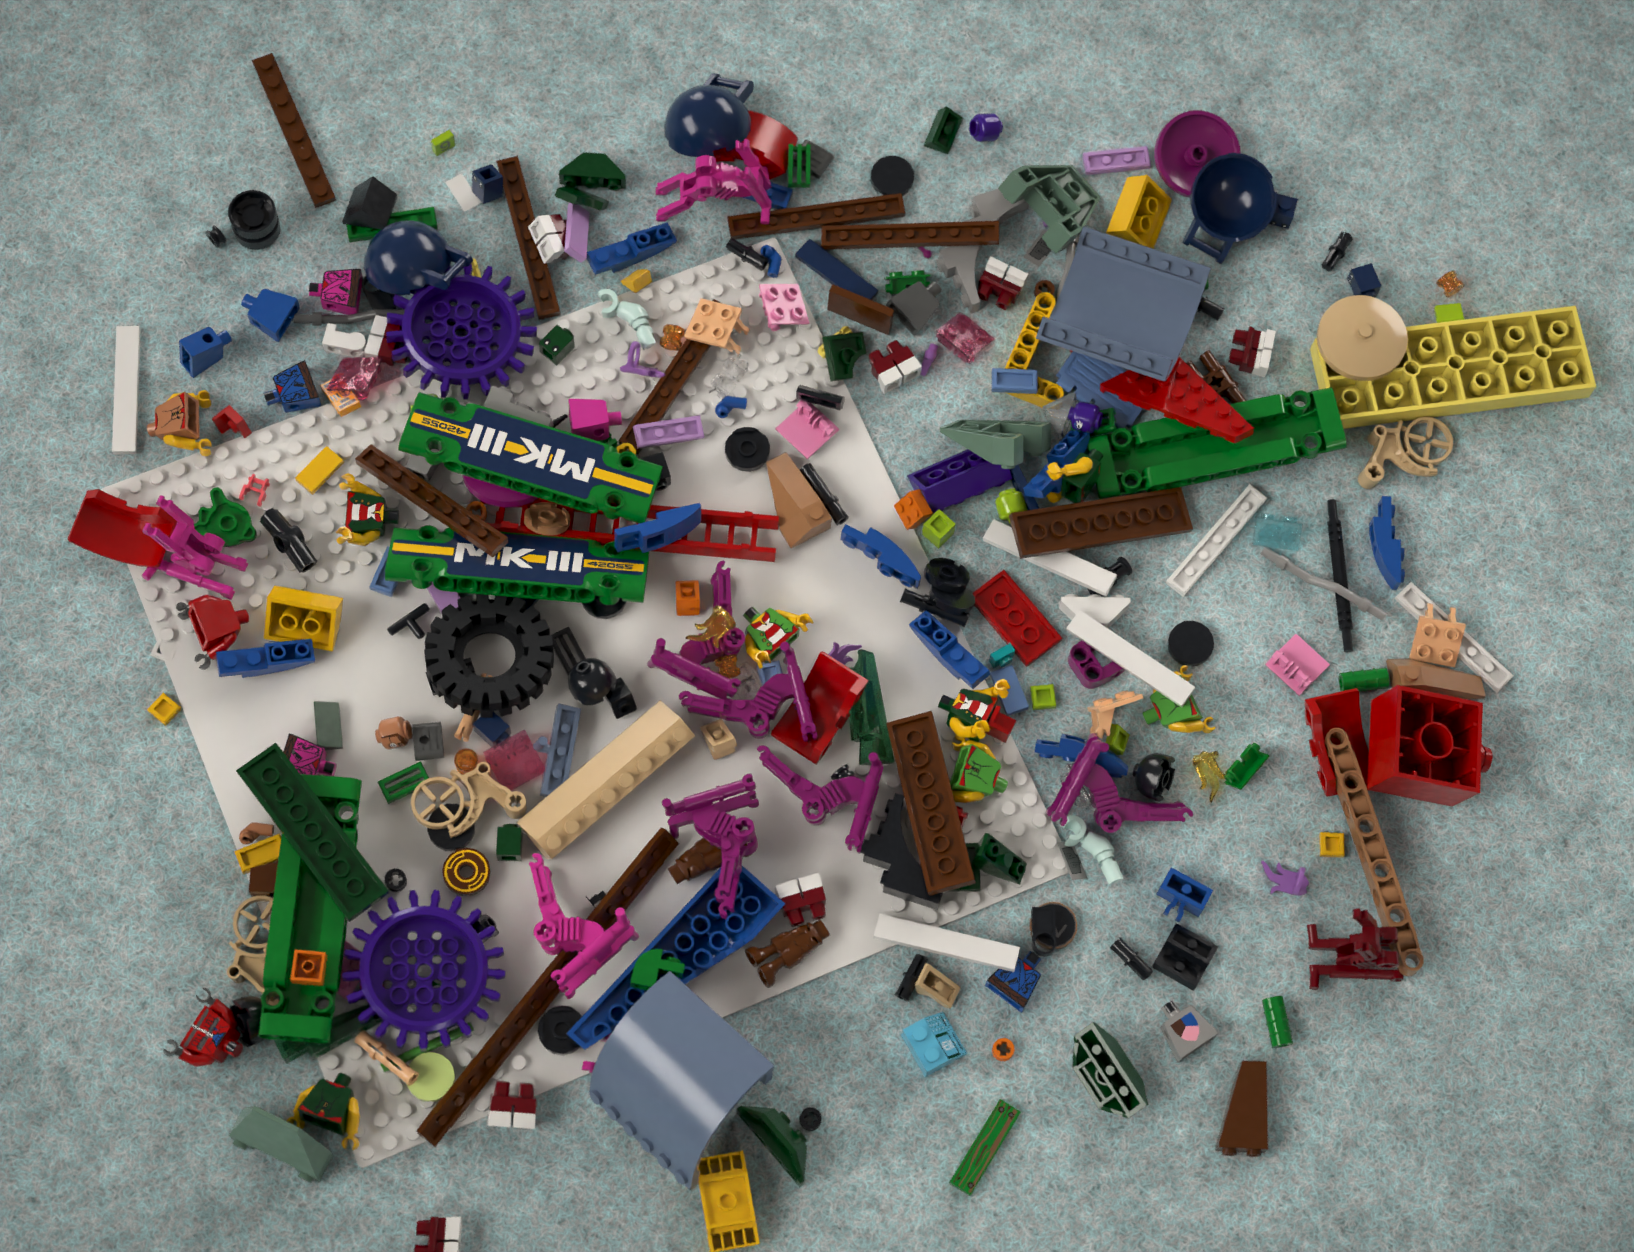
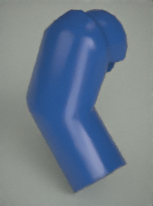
M764 245L760 253L769 259L767 275L771 278H777L782 258L773 247Z
M726 396L716 405L715 413L719 418H726L733 408L746 409L747 398Z

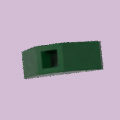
M583 152L559 170L560 184L565 186H586L590 189L604 187L614 191L626 189V175L606 154Z
M985 833L980 839L972 861L984 873L1019 885L1027 865L1023 859L989 833Z

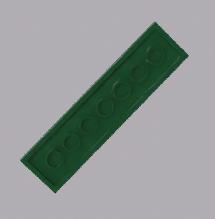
M276 742L236 770L237 774L349 922L389 894V890Z

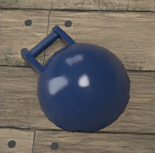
M712 73L703 85L693 87L680 94L670 106L665 119L664 133L669 147L677 153L690 157L714 156L713 151L726 147L728 152L735 148V141L738 140L741 143L751 129V118L744 102L753 92V81L746 80L742 82L723 78L719 74ZM723 87L737 89L738 91L734 94Z
M1228 153L1215 157L1202 167L1191 187L1190 204L1194 219L1182 243L1186 246L1192 245L1215 258V262L1222 264L1234 242L1254 238L1263 231L1272 220L1277 205V192L1274 191L1271 180L1273 177L1268 169L1257 159L1240 153ZM1199 226L1212 237L1224 241L1220 251L1194 237Z
M406 220L385 226L373 237L364 257V270L367 280L381 291L397 295H410V290L423 288L426 284L446 290L451 285V280L464 267H468L473 262V259L467 252L449 246L445 238L431 226L419 221ZM451 262H454L455 264L445 273Z

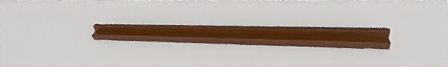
M661 827L586 920L600 924L604 931L618 921L615 910L623 908L626 911L663 865L667 857L679 845L666 829ZM562 950L554 958L416 1130L419 1136L434 1147L438 1145L450 1127L455 1124L561 992L557 980L554 981L551 978V974L553 971L561 970L578 955L579 951L565 952Z

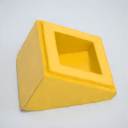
M637 269L621 280V284L634 293H637L652 282L648 269Z

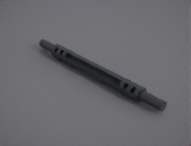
M1330 499L1327 501L1329 514L1327 526L1333 580L1349 590L1341 520H1338L1336 500ZM1335 592L1339 631H1342L1344 652L1348 653L1353 651L1351 636L1353 624L1350 601Z

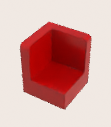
M997 705L988 722L990 731L985 733L1006 743L1017 720L1000 713L1001 707Z

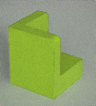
M1461 303L1436 305L1434 307L1437 323L1464 320Z
M938 509L923 524L922 535L939 549L954 534L956 524Z

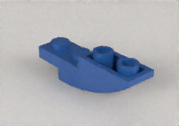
M668 222L629 234L626 240L587 252L586 259L595 275L609 270L615 273L657 255L675 244L677 239Z
M1078 430L1068 432L1046 455L1048 464L1023 488L1025 496L1045 498L1050 492L1059 493L1062 486V477L1058 480H1052L1046 472L1049 470L1047 466L1053 462H1056L1060 468H1063L1064 465L1072 464L1079 453H1085L1090 434Z
M1382 496L1378 502V517L1373 516L1369 523V535L1374 558L1381 574L1390 588L1397 590L1405 578V571L1401 569V561L1404 560L1405 551L1404 548H1401V539H1394L1395 526H1392V518L1395 515V505H1391V496Z
M696 503L657 512L656 520L614 529V546L617 552L640 547L642 553L679 540L701 523V504Z
M845 524L841 531L840 540L847 547L857 548L871 559L877 558V569L887 577L893 576L899 579L906 587L911 588L913 586L918 589L921 576L915 565L901 548L871 527L867 534H864Z
M927 610L909 624V627L936 659L958 680L961 678L972 689L990 675L989 669L959 644L957 637Z
M312 639L265 643L264 647L216 652V661L219 677L242 675V678L305 666L314 663L315 656Z
M1061 734L1060 742L1037 739L1034 753H1040L1039 756L1043 758L1061 756L1065 761L1075 762L1087 740L1067 734ZM1109 750L1107 752H1099L1095 764L1102 766L1111 777L1122 778V775L1127 776L1128 766Z

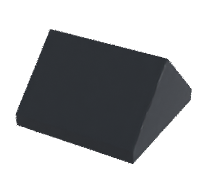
M372 176L354 188L342 222L346 225L383 229L389 223L398 196L394 191Z

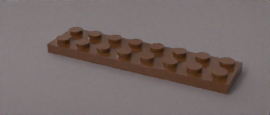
M1181 487L1020 511L1009 515L1020 559L1189 533L1193 530Z
M932 710L886 723L929 896L975 884Z

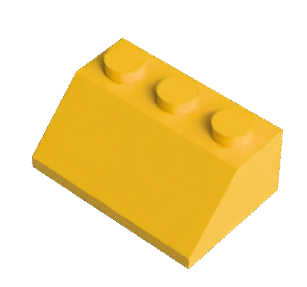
M1148 175L1127 177L1106 233L1154 249L1172 199Z
M274 585L267 596L264 639L278 642L312 639L313 648L333 651L342 617L343 598Z

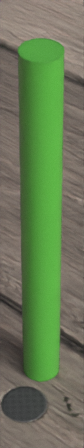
M468 1022L467 1024L470 1026L471 1032L474 1031L471 1022ZM459 1027L448 1032L451 1041L464 1036ZM441 1036L428 1041L429 1045L426 1052H421L420 1047L417 1046L397 1057L406 1063L423 1053L430 1052L443 1045L441 1043ZM390 1060V1062H391L392 1064H394L396 1067H398L397 1064H395L392 1060ZM381 1063V1067L384 1073L389 1071V1069Z

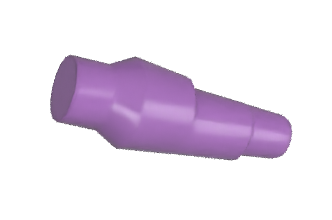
M931 343L925 351L920 375L926 376L931 363L937 357L938 346Z

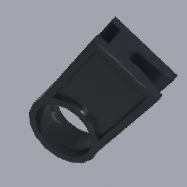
M366 275L362 280V288L372 310L396 309L390 293L383 292L380 289L374 292L366 290L365 285L369 282Z
M1032 907V950L1039 956H1049L1053 953L1057 944L1055 907ZM1039 936L1049 937L1053 943L1052 949L1046 952L1039 950L1035 944L1036 939Z

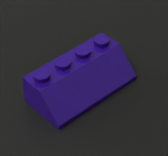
M968 449L907 475L913 489L921 490L933 513L938 509L943 511L944 508L953 504H960L969 497L981 495L985 490L992 487L1002 486L1006 481L1012 479L1010 469H1003L1001 465L991 464Z

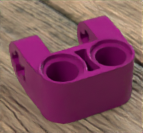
M1081 640L1071 648L1068 664L1085 688H1097L1125 671L1124 668L1113 661L1102 667L1092 653L1095 649ZM1074 654H1081L1085 659L1079 661L1074 658ZM1092 672L1097 675V679H1089L1086 674Z

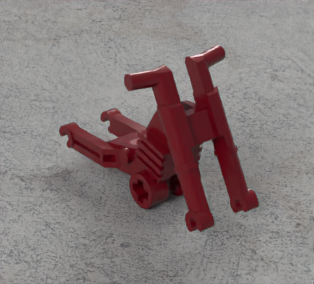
M1360 908L1353 909V919L1362 926V933L1351 934L1350 938L1318 939L1316 924L1307 925L1308 949L1337 952V965H1309V989H1319L1320 976L1364 980L1383 979L1401 982L1403 974L1399 970H1383L1399 967V953L1383 950L1390 949L1388 944L1398 942L1397 928L1378 927L1376 920L1368 910L1361 911ZM1376 966H1377L1378 968H1383V969H1365V968L1376 967Z

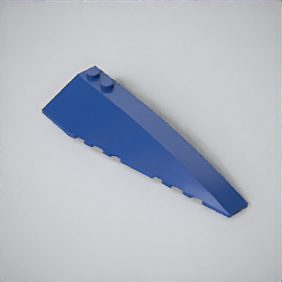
M742 866L734 912L725 910L728 918L723 919L719 914L721 903L715 897V890L718 888L720 868L567 1032V1035L585 1051L613 1032L624 1015L646 992V990L630 987L634 965L643 953L653 949H663L661 959L666 960L667 957L680 959V963L685 964L683 977L677 978L684 984H687L752 941L783 908L785 903ZM658 973L657 981L660 980L664 976V974Z

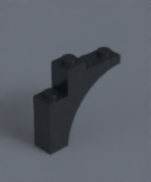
M895 793L893 800L888 799L884 811L888 815L886 821L881 820L877 831L878 835L871 833L869 840L864 839L860 853L864 854L863 862L887 869L884 870L880 884H883V893L938 910L943 892L931 896L927 892L922 867L909 851L902 833L901 810L904 803V795Z

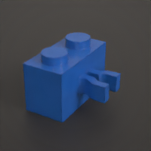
M1171 867L1156 895L1171 902L1163 912L1164 915L1167 916L1175 906L1179 907L1177 910L1178 916L1175 921L1180 922L1184 910L1199 917L1213 890Z

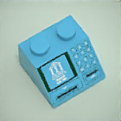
M944 1012L925 1017L902 1030L901 1036L924 1077L967 1054Z

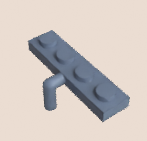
M558 703L549 744H547L548 740L544 736H541L533 744L535 751L547 753L540 796L547 797L569 778L581 713L580 708Z

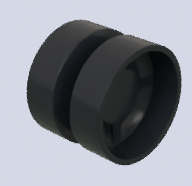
M257 190L241 192L232 199L228 207V217L236 240L242 246L253 250L264 249L272 245L280 234V222L273 200L266 193Z

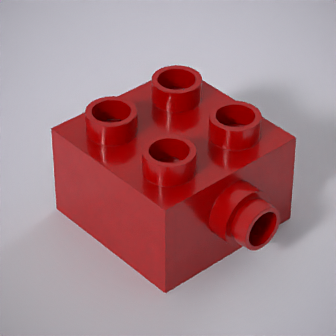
M1397 685L1372 699L1367 790L1451 807L1479 794L1481 773H1486L1492 763L1491 749L1482 745L1483 703Z

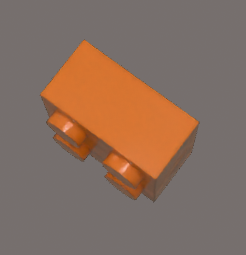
M920 489L910 491L894 505L906 530L917 528L933 514Z
M295 950L291 982L293 984L323 986L327 963L326 952Z

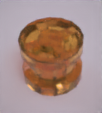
M1455 270L1447 272L1436 282L1438 287L1443 288L1446 298L1458 293L1465 286L1464 282L1457 278Z
M665 325L663 327L664 336L660 339V345L668 350H680L682 347L681 339L685 335V330L677 325Z
M736 654L721 656L714 660L719 674L729 679L741 674L740 668L736 664L738 660Z
M471 749L459 750L454 757L455 767L462 775L476 769L479 763L477 754Z

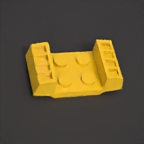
M743 1150L701 1158L698 1166L700 1171L698 1184L709 1251L719 1252L760 1244Z

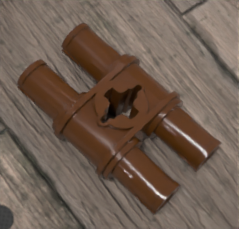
M1210 350L1204 352L1199 358L1209 372L1206 376H1202L1192 361L1186 363L1208 385L1212 384L1213 386L1211 387L1221 397H1227L1232 404L1246 401L1238 390V382L1232 379L1226 370L1227 367L1220 365Z

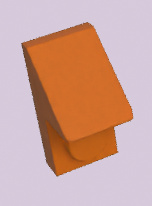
M699 580L675 581L677 616L699 615Z

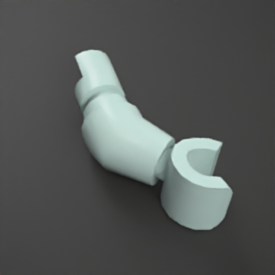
M603 289L598 292L600 300L603 302H613L609 308L602 309L603 318H611L617 315L619 318L627 321L637 331L636 335L643 350L652 347L656 343L653 338L654 332L649 327V315L640 304L627 301L620 303L615 292L610 289Z
M1075 815L1068 816L1067 823L1062 828L1072 830L1075 835L1070 834L1064 845L1071 847L1080 842L1081 847L1091 853L1093 858L1097 859L1098 863L1102 865L1101 870L1109 885L1124 879L1117 861H1113L1115 856L1111 842L1106 837L1091 831L1086 833V824L1080 817Z

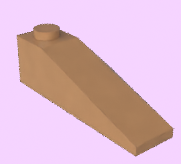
M787 452L767 461L766 465L777 516H779V530L789 547L792 549L831 529L832 518Z
M1410 658L1387 659L1386 661L1392 688L1401 685L1463 699H1485L1486 697L1481 676Z

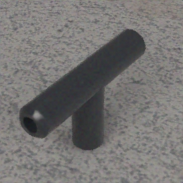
M423 603L388 627L387 631L393 636L408 626L417 639H422L425 633L415 620L427 613L430 608L426 603Z

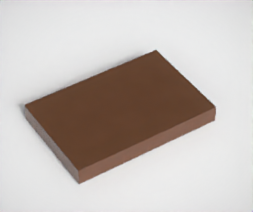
M831 286L827 310L889 335L892 329L894 309L839 286Z

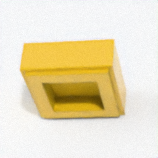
M162 693L147 711L166 726L182 708L165 693Z
M1320 832V857L1344 858V833Z

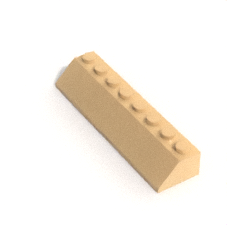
M660 700L516 823L546 859H553L694 738L695 735L681 717Z

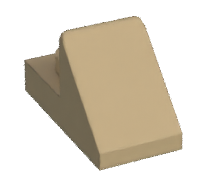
M722 719L700 727L714 760L735 752L736 740Z
M925 963L915 983L917 994L929 996L943 1007L950 1009L961 989L960 986L927 963Z

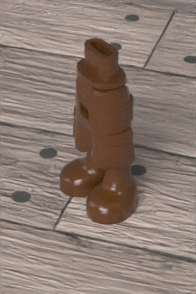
M701 838L692 848L682 854L679 859H676V864L669 867L668 871L676 884L684 880L690 881V879L697 878L708 871L720 868L722 865V851L720 848L715 847V845H711L705 838Z
M821 920L813 924L808 922L789 932H782L771 938L770 945L766 947H748L745 949V954L753 967L759 966L775 953L779 955L775 960L758 967V975L761 981L769 988L775 984V975L778 970L783 966L788 969L796 966L806 955L823 943L822 940L829 937L830 934Z

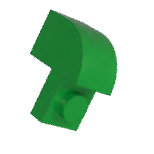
M663 949L649 950L637 959L630 987L647 991L656 983L658 973L666 975L668 972H672L676 977L682 978L685 964L680 963V959L667 957L666 960L661 959Z

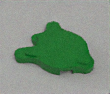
M213 488L210 491L213 506L211 508L201 507L199 509V521L194 524L195 530L202 536L205 533H211L222 538L225 541L223 547H234L244 542L254 541L257 537V532L252 526L248 511L242 505L229 501L221 488Z

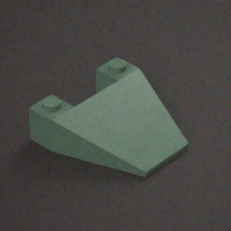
M1024 165L1013 170L998 187L1004 198L1010 201L1011 204L1024 199L1046 223L1049 229L1041 238L1055 254L1066 249L1082 232L1083 226L1088 222L1101 198L1073 165Z
M957 420L940 427V433L991 464L1001 465L1003 469H1013L1015 465L1022 463L1023 452H1029L1030 456H1042L1044 452L1051 449V422Z
M257 1106L243 1108L229 1133L231 1139L234 1140L232 1144L242 1150H246L247 1147L253 1150L256 1148L294 1167L299 1172L298 1177L309 1183L313 1179L320 1182L334 1156L331 1151L301 1128Z

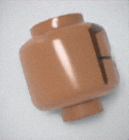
M400 716L383 719L379 723L378 729L375 730L376 740L378 743H382L386 749L404 747L409 743V739L412 738L411 725L409 721H405Z

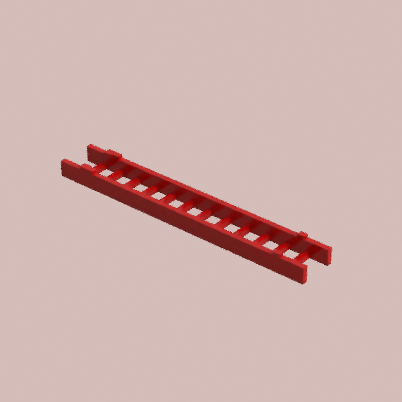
M538 498L531 503L518 506L522 507L520 525L504 521L506 507H499V511L496 512L495 523L488 524L500 532L542 535L528 529L524 524L525 510L535 503L554 502ZM554 503L557 505V508L562 510L563 507L569 512L570 526L561 534L544 536L589 539L598 541L601 545L614 541V529L619 528L620 517L614 519L612 534L595 532L597 514L604 515L603 511L600 510L597 513H591L589 532L572 530L574 513L587 512ZM610 503V504H609L610 506H613V507L618 506V505L615 504V503ZM651 505L647 518L656 519L657 512L679 507ZM701 509V523L706 524L704 542L687 540V534L681 540L652 551L775 562L776 548L758 547L756 542L758 528L778 530L779 516L753 514L750 511L740 513ZM712 524L729 526L727 544L710 542ZM735 526L752 528L750 545L741 543V545L733 544Z

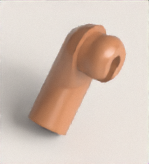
M250 823L240 832L239 840L242 844L247 845L256 840L260 835L273 836L274 825Z

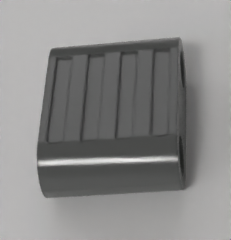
M804 140L802 146L811 144L810 175L820 179L834 157L830 152L813 142ZM797 152L793 156V165L796 167ZM802 152V171L806 172V152Z
M441 722L412 724L415 761L444 758Z

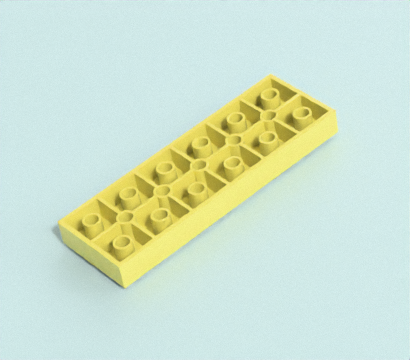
M1576 306L1406 327L1408 335L1407 349L1400 364L1390 374L1372 381L1353 380L1335 372L1322 358L1317 346V338L1314 339L1310 348L1318 388L1320 390L1332 387L1343 429L1399 422V420L1409 421L1420 417H1441L1589 398L1596 388Z

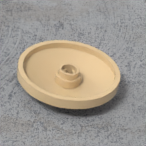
M1365 295L1349 296L1333 303L1323 314L1317 329V346L1324 361L1338 374L1358 381L1377 380L1390 374L1400 364L1408 344L1407 329L1397 311L1386 302Z

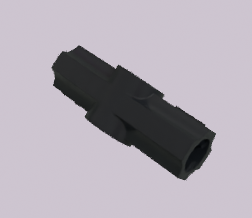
M271 508L261 516L260 523L272 535L278 551L287 554L299 573L310 570L316 565L317 560L304 543L305 538L301 529L296 525L291 526L277 509Z

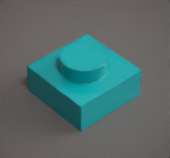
M1009 643L991 653L989 662L993 669L999 665L1002 668L1011 663L1015 649Z

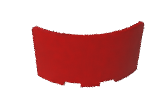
M748 110L751 118V129L745 139L750 141V149L759 158L761 166L768 168L769 180L786 173L789 144L796 146L798 137L779 121L764 114ZM726 147L713 151V157L716 159V162H735V159L743 160L736 151V147L728 152Z
M100 489L88 490L68 536V541L85 550L115 561L141 567H159L166 549L152 537L143 533L142 530L145 524L149 523L152 528H159L170 538L178 521L161 507L138 504L137 508L126 506L127 501L112 496Z
M821 651L804 682L806 695L810 699L808 703L811 705L810 711L813 723L816 726L817 740H814L812 738L813 735L809 734L807 736L808 742H804L798 712L794 707L796 704L793 702L771 731V736L817 765L832 745L833 737L839 728L842 730L851 715L849 713L851 708L859 701L869 680Z
M1357 688L1305 699L1306 725L1310 726L1313 739H1309L1312 757H1317L1320 768L1317 774L1326 797L1337 795L1336 777L1330 765L1324 742L1327 733L1333 728L1343 729L1348 735L1367 788L1369 752L1362 727L1360 692ZM1330 738L1334 745H1340L1338 739ZM1345 781V785L1348 788H1355L1352 782Z

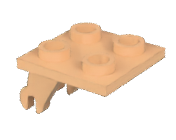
M701 298L684 338L727 348L730 352L735 350L739 354L741 347L735 344L730 337L733 328L740 334L743 331L745 335H748L750 329L739 319L742 312L741 308Z
M1427 603L1425 616L1419 615L1409 655L1410 659L1455 667L1466 627L1465 623L1456 622V608L1450 607L1448 621L1433 619V604Z
M1126 690L1114 694V699H1106L1105 697L1093 701L1094 705L1087 707L1088 711L1091 712L1092 718L1090 734L1095 733L1099 738H1103L1104 733L1106 736H1109L1114 709L1143 699V695Z

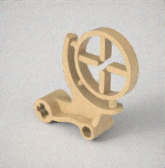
M1433 417L1417 418L1408 427L1402 425V420H1399L1395 428L1377 425L1367 437L1369 444L1374 445L1366 467L1358 476L1360 486L1365 489H1372L1381 481L1384 476V460H1390L1403 471L1416 476H1436L1438 471L1437 468H1434V465L1443 462L1453 448V437L1448 427ZM1427 423L1425 437L1411 434L1409 431L1416 424ZM1434 425L1443 432L1447 442L1433 439L1424 446L1423 456L1420 457L1413 451L1409 441L1423 443L1426 439H1430ZM1400 430L1404 432L1402 440L1404 450L1400 442ZM1430 445L1446 449L1445 455L1441 458L1430 460Z
M486 762L478 763L476 769L463 775L456 770H452L450 772L451 779L444 777L428 778L415 788L411 797L412 812L416 820L430 829L448 828L450 838L464 833L476 823L488 799L496 800L512 819L522 818L527 811L524 794L518 791L511 792L507 787L494 781L491 778L490 765ZM457 780L468 790L470 801H464L463 793L455 783ZM435 783L451 786L440 796L441 803L445 802L455 792L460 797V807L455 815L443 804L439 805L440 810L449 819L442 823H432L424 820L436 809L434 803L420 814L417 813L415 808L416 798L420 791L432 802H436V796L427 788L428 785ZM515 803L517 805L518 803H520V807L517 808L516 806H514L512 808L511 804ZM464 807H470L464 820L454 828L453 824L461 817Z
M260 895L245 900L234 914L233 929L238 940L234 944L231 941L228 943L236 951L233 964L227 969V975L235 983H242L245 979L248 980L262 994L265 988L263 987V972L267 943H252L260 930L258 925L253 927L246 940L242 938L238 927L241 915L255 923L258 922L257 917L244 910L250 904L258 901L269 902L261 914L262 920L265 921L272 911L273 898ZM264 922L262 924L263 927L269 930L270 924ZM244 944L252 949L264 950V953L252 954L239 949V947ZM271 997L268 1001V1004L270 1006H275L279 1003L280 1000H274L273 997Z

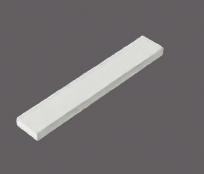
M116 326L113 455L137 454L140 326Z
M1249 484L1168 578L1166 584L1184 597L1265 503L1267 497Z
M993 519L983 537V541L1020 557L1012 527ZM1068 552L1023 558L1104 596L1108 595L1117 578V574Z
M1412 582L1395 597V600L1417 620L1419 615L1425 616L1427 603L1433 604V619L1448 621V615ZM1464 631L1458 658L1475 674L1481 676V679L1498 693L1514 675Z
M1081 610L1078 611L1066 628L1074 636L1180 707H1183L1195 690V686Z
M879 914L873 936L874 939L1015 972L1020 947L883 914Z

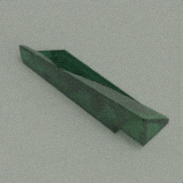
M860 649L857 652L858 661L854 667L849 668L869 681L859 701L854 704L849 712L851 714L849 717L851 741L860 742L859 765H871L868 756L872 752L877 753L882 764H892L895 760L886 724L887 719L875 657L872 652Z
M367 1004L333 1017L329 1043L274 1040L286 1064L306 1053H309L312 1060H315L353 1039L361 1031H367L380 1024L383 1020L376 1014L368 1022L361 1024L358 1016L370 1007Z

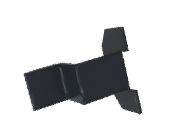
M601 891L598 895L595 894L588 900L596 908L594 905L599 900H602L606 894L604 891Z

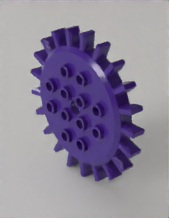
M472 264L464 267V275H456L446 290L426 284L423 288L410 290V293L413 294L411 300L397 294L393 297L394 305L405 309L404 315L387 313V323L402 325V330L386 332L387 343L403 341L404 347L392 351V359L397 361L408 356L410 357L412 362L403 368V375L406 378L413 375L419 369L425 373L420 381V389L425 390L431 381L435 379L442 382L440 386L441 397L446 398L449 393V387L452 384L461 385L463 400H468L470 394L469 385L479 383L481 391L485 396H488L490 392L488 380L496 377L503 386H509L510 379L503 371L507 366L521 374L523 373L525 364L515 358L517 352L533 356L534 346L520 342V337H537V327L521 326L520 321L534 318V309L532 307L517 310L515 305L525 300L526 293L524 290H521L509 297L505 291L511 285V277L507 275L498 285L490 282L492 278L491 266H487L481 278L471 276L473 272ZM451 302H456L457 305H456V306H451L450 303H451ZM474 304H478L480 307L473 308L472 306ZM426 320H432V321H433V322L430 323V324L425 323ZM454 322L455 325L449 326L448 323ZM476 324L478 327L472 328L470 325ZM498 326L500 329L494 330L493 327ZM458 329H465L468 334L460 337L455 332ZM427 339L430 340V343L425 344L422 341ZM452 342L453 345L447 346L445 343ZM469 344L476 345L474 348L468 347ZM492 346H497L498 349H497V350H492L491 347H492ZM450 362L451 364L449 366H445L443 363ZM467 364H472L473 367H472V368H467L466 365H467Z
M411 890L409 893L411 908L400 911L397 902L391 896L387 898L388 908L392 912L391 916L382 920L375 911L369 910L367 912L370 921L377 926L371 935L362 929L354 928L352 931L353 935L366 944L362 952L345 949L344 957L349 960L360 961L359 971L342 973V979L346 982L361 981L362 989L349 994L347 1000L349 1004H353L366 999L370 1005L367 1010L361 1012L358 1016L361 1024L368 1022L376 1014L383 1020L376 1029V1038L380 1040L386 1035L389 1027L392 1026L400 1030L396 1039L397 1048L402 1049L406 1044L407 1035L412 1033L420 1035L418 1043L421 1052H426L429 1045L428 1034L439 1033L441 1043L445 1048H448L451 1043V1038L447 1032L448 1029L457 1025L464 1036L467 1038L472 1036L470 1026L464 1021L471 1013L484 1022L488 1021V1013L480 1008L478 1004L482 997L499 1002L501 994L486 988L487 980L505 979V971L489 969L488 960L503 956L504 951L503 947L485 950L483 941L491 938L496 933L494 926L487 927L480 933H477L472 927L479 920L481 910L475 909L466 919L457 915L462 906V897L456 896L452 901L450 909L446 910L438 907L441 900L439 890L433 891L430 906H419L418 895L415 890ZM439 932L442 937L439 940H435L432 937L434 933ZM410 933H416L417 938L415 940L408 939V935ZM435 956L441 957L442 960L439 964L432 962ZM459 956L466 958L463 964L457 962ZM391 957L392 963L389 965L384 964V958ZM410 957H416L417 962L415 964H409L408 959ZM422 965H428L432 970L431 974L426 978H422L417 974L418 968ZM435 980H439L442 983L439 988L432 986ZM464 980L466 985L460 988L457 986V982ZM390 981L392 986L389 989H385L383 983ZM409 981L417 983L415 988H409L407 984ZM438 1004L441 1006V1010L434 1012L432 1007ZM409 1005L417 1007L413 1013L408 1012L407 1008Z

